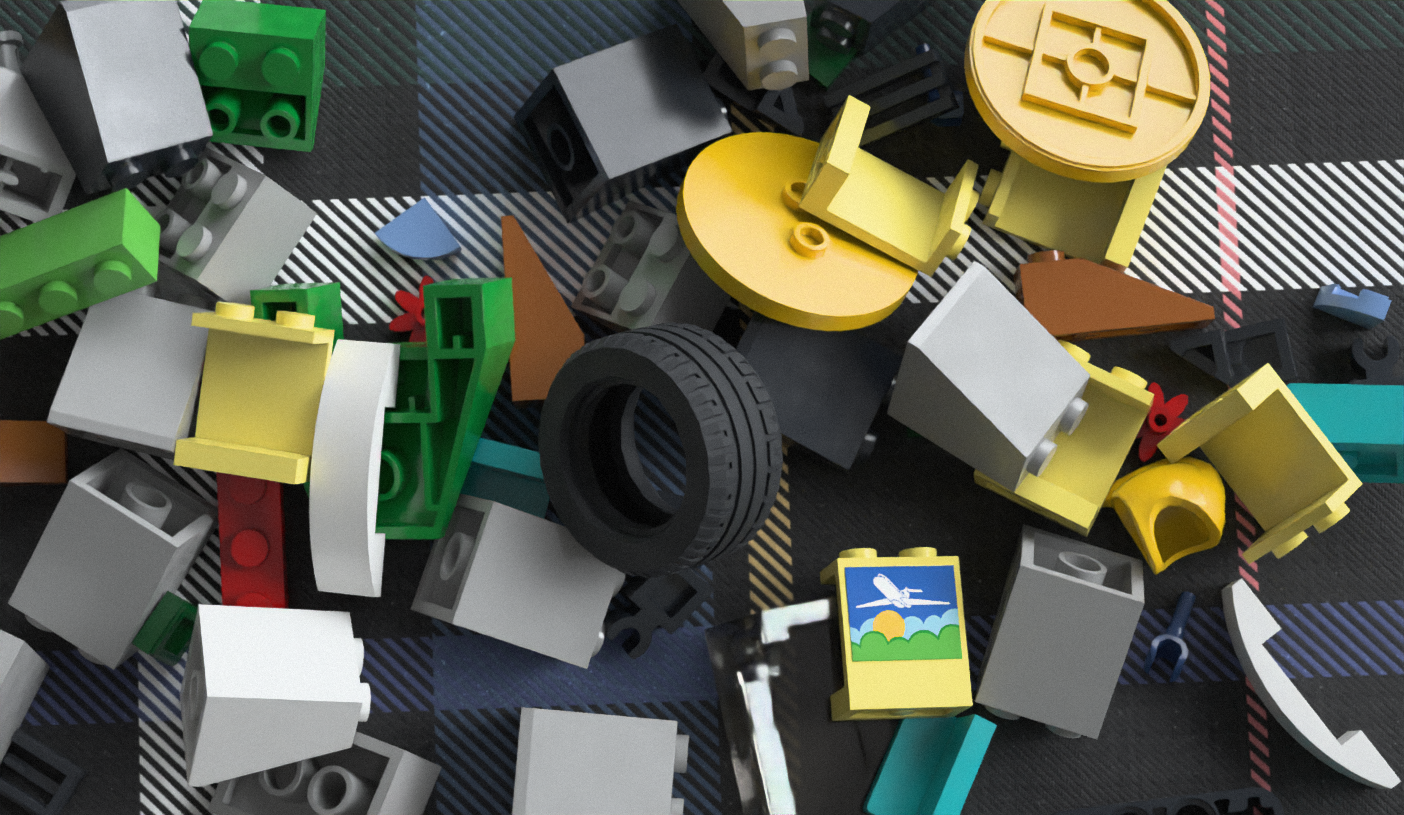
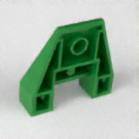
M512 277L451 279L423 285L426 342L390 343L400 344L396 407H385L375 533H384L385 539H441L446 534L515 343ZM340 282L290 283L250 290L251 306L255 307L253 318L276 321L277 311L310 314L315 316L314 327L335 330L332 353L337 340H344ZM310 481L303 483L308 498L310 496Z

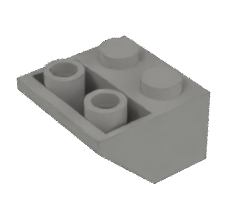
M0 66V210L38 222L62 213L76 174L23 75Z
M206 147L198 158V164L183 175L182 185L166 209L158 213L154 218L160 225L158 262L221 302L251 306L250 290L265 288L271 285L317 213L266 175Z
M629 200L622 214L615 221L611 234L592 269L586 274L582 287L571 307L617 333L668 322L688 323L712 332L731 296L720 288L692 257L680 233L677 215Z

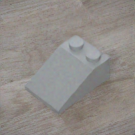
M355 732L351 748L219 782L208 811L217 815H422L441 766L396 746Z

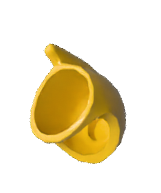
M1191 456L1183 457L1172 464L1165 458L1143 466L1114 481L1102 507H1112L1155 575L1164 571L1170 564L1181 557L1217 546L1226 522L1225 490L1218 471L1210 463Z

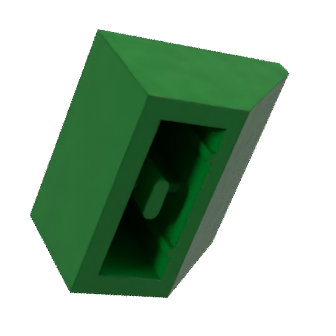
M203 0L189 26V47L213 132L209 142L306 152L312 151L325 68L326 10L235 0Z

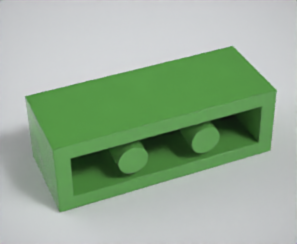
M127 188L0 236V340L157 282L160 225Z

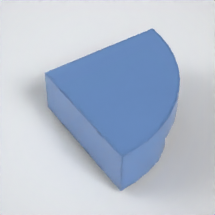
M425 197L375 232L377 238L392 252L412 259L442 260L462 250L459 243Z
M1329 284L1320 287L1313 307L1371 330L1384 321L1392 300H1389L1387 296L1366 289H1362L1359 296L1342 290L1339 284Z

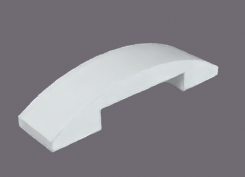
M338 339L330 359L316 419L310 473V541L318 591L381 597L385 534L375 533L384 411L385 407H396L400 344Z
M1241 578L1221 590L1223 611L1235 653L1255 692L1281 726L1301 746L1320 761L1357 782L1376 789H1392L1400 783L1401 780L1361 730L1347 731L1336 740L1263 647L1262 643L1281 628L1244 580Z

